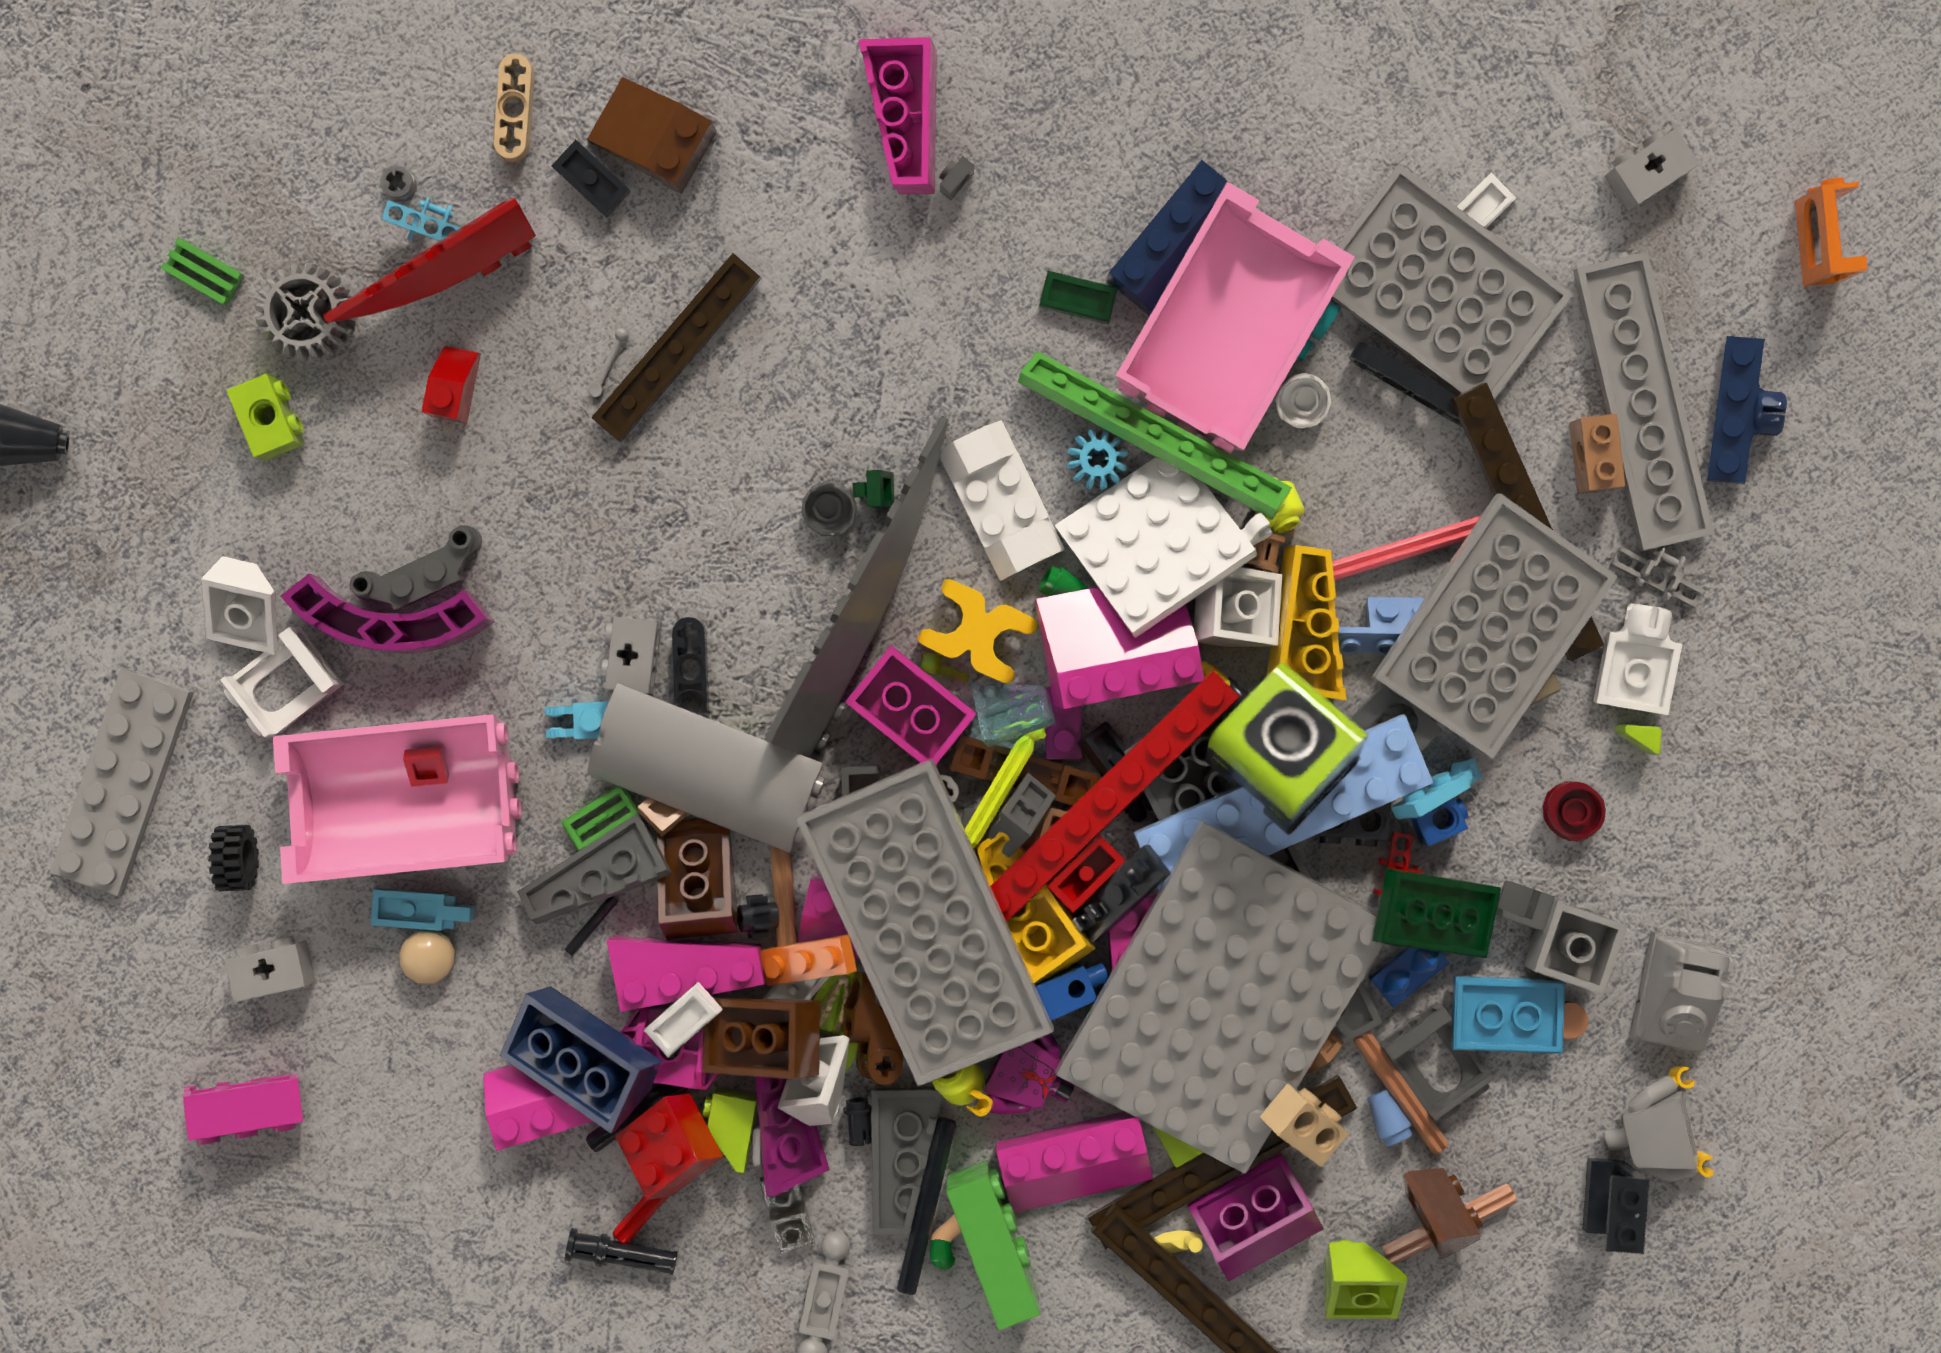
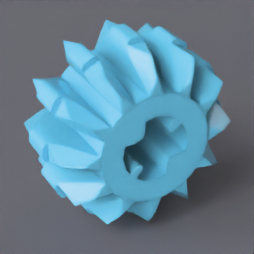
M1089 429V443L1078 435L1075 438V442L1082 450L1069 448L1067 452L1068 455L1079 458L1067 463V469L1080 468L1081 471L1074 476L1073 480L1077 483L1084 476L1088 477L1085 486L1087 490L1092 489L1094 479H1098L1100 490H1106V476L1114 484L1120 481L1119 476L1113 469L1120 472L1127 470L1126 464L1116 461L1117 459L1127 457V450L1116 452L1114 450L1122 440L1120 437H1116L1109 444L1106 442L1109 431L1105 429L1101 434L1100 440L1096 439L1094 429ZM1093 452L1095 455H1098L1102 452L1106 456L1103 460V463H1107L1106 466L1103 468L1100 465L1090 466L1088 462H1090L1092 457L1088 456V454Z

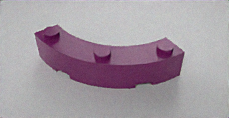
M310 573L280 596L295 613L322 632L349 644L387 653L410 654L446 648L471 638L495 622L475 595L466 590H462L439 605L410 614L378 613L359 608L338 595L321 577Z

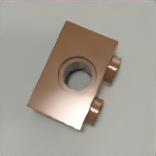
M1618 415L1582 417L1570 422L1577 494L1609 491L1625 487Z

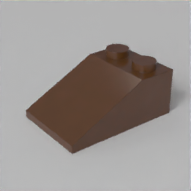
M622 77L588 136L587 141L682 194L717 131L713 122L677 101Z
M704 819L680 821L662 837L657 833V844L673 873L658 879V923L665 939L738 933L737 897L730 829Z
M713 998L723 1010L703 1027L702 1073L799 1079L819 1075L820 1001Z
M1444 1168L1414 1170L1403 1174L1405 1194L1441 1260L1480 1240L1481 1234L1479 1229L1483 1228V1224L1473 1207L1466 1209L1460 1196L1465 1194L1454 1174L1448 1177Z

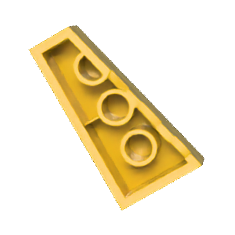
M1299 545L1284 546L1280 573L1282 574L1279 642L1278 646L1270 647L1267 676L1284 662L1325 698L1347 700L1346 688L1343 687L1342 679L1343 659L1342 654H1340L1338 632H1340L1339 619L1336 618L1334 602L1336 591L1332 552L1327 549Z

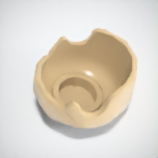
M423 929L416 931L404 941L399 952V965L406 977L417 984L438 983L450 973L454 966L455 949L450 939L440 931Z

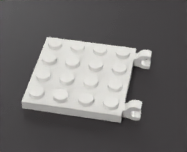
M1200 434V435H1197V437H1199V438H1201V439L1204 440V438L1201 436V434ZM1157 457L1055 525L1061 537L1135 638L1256 557L1257 552L1253 546L1265 540L1273 533L1269 528L1270 523L1262 513L1254 516L1249 520L1244 529L1240 530L1204 482Z

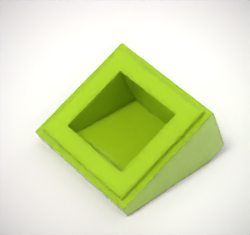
M1623 724L1615 726V732L1647 754L1660 755L1662 735L1660 727Z

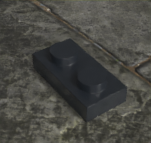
M576 139L551 165L557 173L606 218L631 192L626 185Z

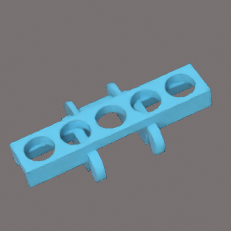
M428 196L425 202L420 201L419 206L423 207L422 212L388 200L381 219L387 223L409 230L407 239L411 241L415 232L441 241L447 237L449 230L455 232L461 228L447 223L448 217L453 218L454 213L450 212L451 205H448L447 209L429 203L430 197ZM390 208L403 213L399 221L389 217L388 211ZM426 210L444 216L443 220L426 215ZM408 215L414 216L412 225L406 223ZM432 220L437 223L438 231L435 234L426 233L424 230L426 221Z

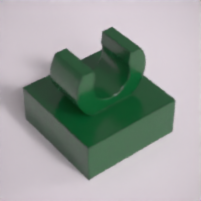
M866 470L867 482L852 483L854 498L867 499V507L890 509L894 503V472Z

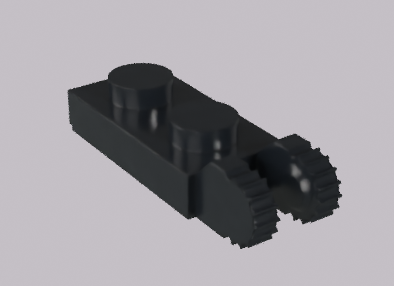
M1106 721L1077 742L1101 777L1109 772L1125 756L1123 751L1128 749ZM1143 791L1124 811L1131 820L1139 823L1147 817L1148 813L1146 810L1153 811Z

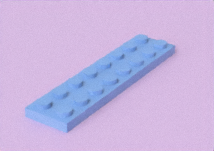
M1399 715L1364 731L1368 734V737L1359 756V762L1290 835H1287L1263 813L1264 805L1241 785L1133 833L1139 847L1151 845L1170 872L1200 820L1211 824L1266 855H1271L1433 783V780L1406 716ZM1165 880L1157 887L1158 891H1160Z

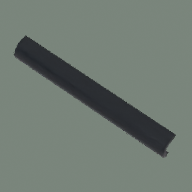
M613 896L607 898L567 945L565 951L573 956L619 900Z

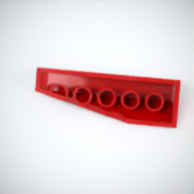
M508 198L323 314V317L329 323L368 316L408 305L437 294L479 272L485 277L500 268L502 264L499 259L510 252L514 257H517L530 249L532 244L529 240L536 237V234L515 198Z

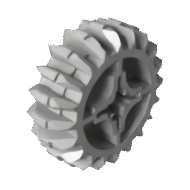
M306 263L303 271L297 264H291L290 275L283 269L277 270L280 279L278 282L271 278L266 279V283L271 287L269 293L263 290L258 292L259 296L265 299V304L255 306L256 311L265 315L256 320L258 326L267 327L261 334L262 338L267 341L272 340L270 347L277 352L282 350L283 356L291 359L296 354V358L300 362H306L309 356L317 362L321 360V350L326 355L333 356L334 349L332 344L344 347L345 342L340 338L342 333L346 335L353 334V330L346 326V322H353L357 319L351 318L327 323L323 314L329 304L327 302L328 299L331 302V309L349 299L345 298L350 293L349 287L345 285L339 286L341 282L339 276L336 274L329 276V270L323 266L316 271L315 266L311 263ZM303 286H319L314 292L310 290L302 297L292 294L294 290ZM283 303H285L288 309L287 317L283 321L284 326H282L281 322ZM296 303L303 307H307V311L310 313V316L316 321V323L308 318L305 319V315L302 313V310L296 305ZM311 328L320 332L318 336L309 340H293L298 333L302 335Z

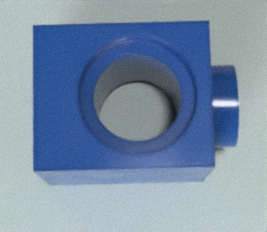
M1453 797L1423 816L1410 818L1420 843L1430 846L1467 830L1468 827L1465 819L1469 818L1462 800ZM1443 808L1448 814V821L1443 827L1437 828L1433 823V815L1438 809Z

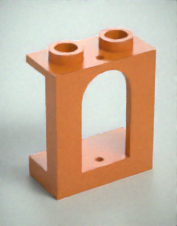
M1843 177L1826 179L1821 181V186L1807 189V194L1795 201L1803 287L1841 283L1868 270L1866 256L1842 258L1836 200L1859 188V182L1845 183ZM1814 204L1817 209L1822 263L1818 265L1815 262L1810 205Z

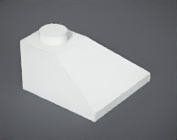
M222 556L202 578L206 639L275 655L278 651L274 590L257 564Z
M845 1035L820 1038L819 1075L787 1079L777 1108L809 1126L832 1124L838 1112V1103L843 1091L850 1038Z

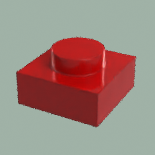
M441 746L405 750L403 761L411 787L448 783L449 772Z

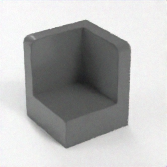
M879 765L841 767L842 797L880 781Z
M1506 880L1499 896L1496 915L1544 931L1555 896Z

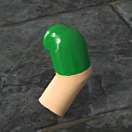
M955 1214L933 1232L930 1238V1260L935 1267L941 1270H949L955 1263L951 1241L961 1233Z

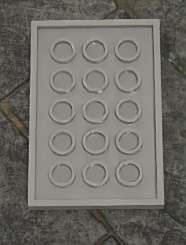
M1398 164L1337 245V247L1355 258L1331 299L1456 393L1461 394L1481 383H1487L1495 399L1573 296V293L1402 165Z
M1496 494L1372 677L1474 748L1493 759L1618 576L1502 494Z

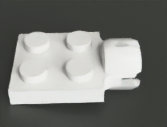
M1630 604L1627 607L1623 628L1617 632H1606L1593 702L1669 715L1682 644L1671 641L1668 635L1672 618L1671 611L1643 604Z

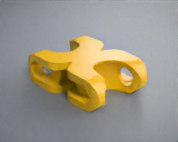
M944 579L941 585L942 593L961 607L963 613L962 624L956 631L948 634L931 629H923L919 632L916 639L922 645L948 658H957L967 650H970L971 664L976 671L1003 683L1012 684L1015 678L1014 670L996 658L993 650L994 639L1000 632L1006 630H1014L1026 635L1037 632L1039 623L1036 619L1008 605H999L990 613H986L985 599L980 592L951 579Z

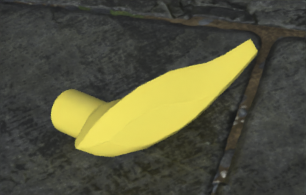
M1171 1231L1154 1237L1171 1253L1186 1250L1196 1253L1203 1247L1201 1241L1203 1235L1196 1232Z

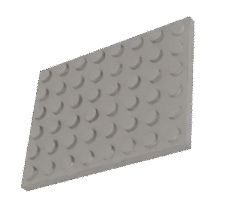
M1200 820L1172 868L1171 875L1165 880L1057 1065L1055 1073L1062 1079L1135 1117H1139V1119L1246 1174L1272 1131L1260 1118L1261 1114L1287 1083L1295 1089L1298 1088L1382 948L1383 944L1372 941L1377 915L1211 824Z

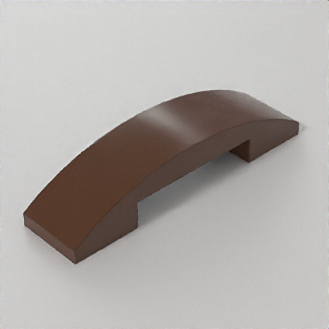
M960 734L950 770L993 781L1012 749ZM1031 755L1012 787L1017 788L1025 775L1029 773L1056 795L1055 801L1074 805L1098 782L1099 775Z

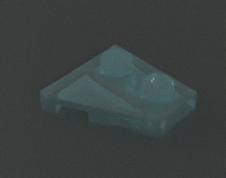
M980 681L971 683L982 739L988 748L1055 724L1049 693L1044 686L1027 685L1025 687H1018L1015 684L1001 683V687L985 686Z

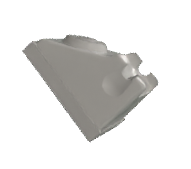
M1651 932L1637 998L1640 1000V1003H1636L1630 1038L1705 1054L1706 1045L1720 1009L1728 995L1727 977L1732 973L1734 960L1725 953L1726 948Z

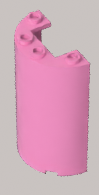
M1227 182L1115 377L1119 382L1116 388L1136 399L1137 397L1147 404L1145 409L1163 419L1167 416L1178 423L1176 426L1195 436L1196 434H1201V436L1212 440L1214 446L1231 454L1233 449L1241 451L1245 449L1355 257L1324 238L1317 244L1313 243L1256 209L1255 207L1259 202L1258 199Z
M483 715L273 736L275 773L287 775L292 846L280 847L282 884L507 862L511 855L517 853L516 820L522 818L520 798H515L514 787L515 783H519V768L517 762H511L508 748L509 733L507 724L500 723L495 715ZM441 746L449 772L448 783L411 787L403 761L405 750Z

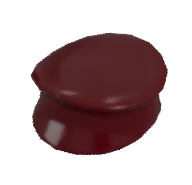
M1566 781L1557 784L1546 794L1542 806L1543 818L1549 829L1560 838L1567 841L1580 842L1590 838L1601 829L1605 821V803L1600 794L1589 785L1582 782Z

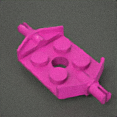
M648 1007L636 1009L622 1031L618 1032L663 1061L653 1083L701 1090L710 1089L720 1074L702 1073L703 1028L680 1047V1054L677 1058L670 1059L665 1056L662 1050L644 1031L647 1026L666 1010Z

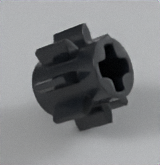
M763 894L746 896L747 904L738 905L737 923L740 932H748V938H752V940L770 938L769 929H777L779 926V911L776 902H768V897L763 896Z

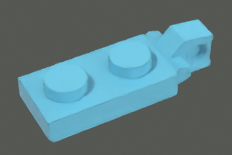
M1475 757L1452 763L1450 773H1439L1431 777L1433 780L1432 784L1403 796L1402 801L1391 806L1395 818L1421 817L1471 788L1470 784L1483 777Z
M375 888L373 889L371 925L443 931L445 929H453L455 921L471 922V920H475L476 905L456 904L457 896L448 895V893Z

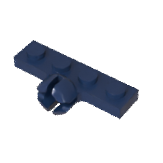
M1726 337L1707 481L1745 485L1750 444L1753 437L1759 434L1777 436L1784 428L1785 416L1779 414L1786 413V395L1783 392L1765 391L1759 385L1765 339Z

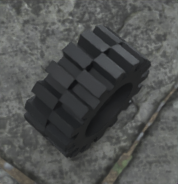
M250 825L218 826L214 828V833L211 834L212 842L209 843L208 848L211 850V855H208V861H211L209 873L213 874L211 881L219 892L251 890L256 883L255 879L258 876L256 868L259 867V861H257L259 849H256L258 842L257 838L254 837L255 832L251 829Z

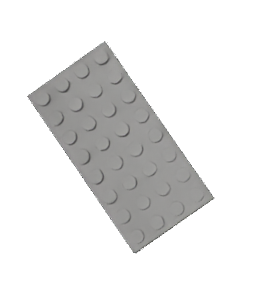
M933 759L801 814L796 818L918 1086L1053 1032V1024Z

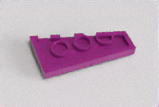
M755 1076L766 1197L776 1196L830 1169L817 1125L809 1126L777 1108L787 1079Z

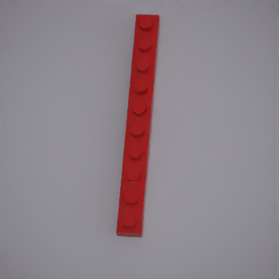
M1214 670L990 886L1006 923L1240 699L1238 694Z

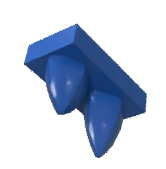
M1406 947L1368 978L1390 1006L1394 1008L1450 964V962L1442 952Z

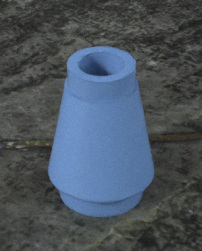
M1387 1089L1367 1098L1370 1103L1369 1106L1378 1139H1383L1386 1147L1412 1136L1409 1128L1412 1124L1391 1095H1389Z

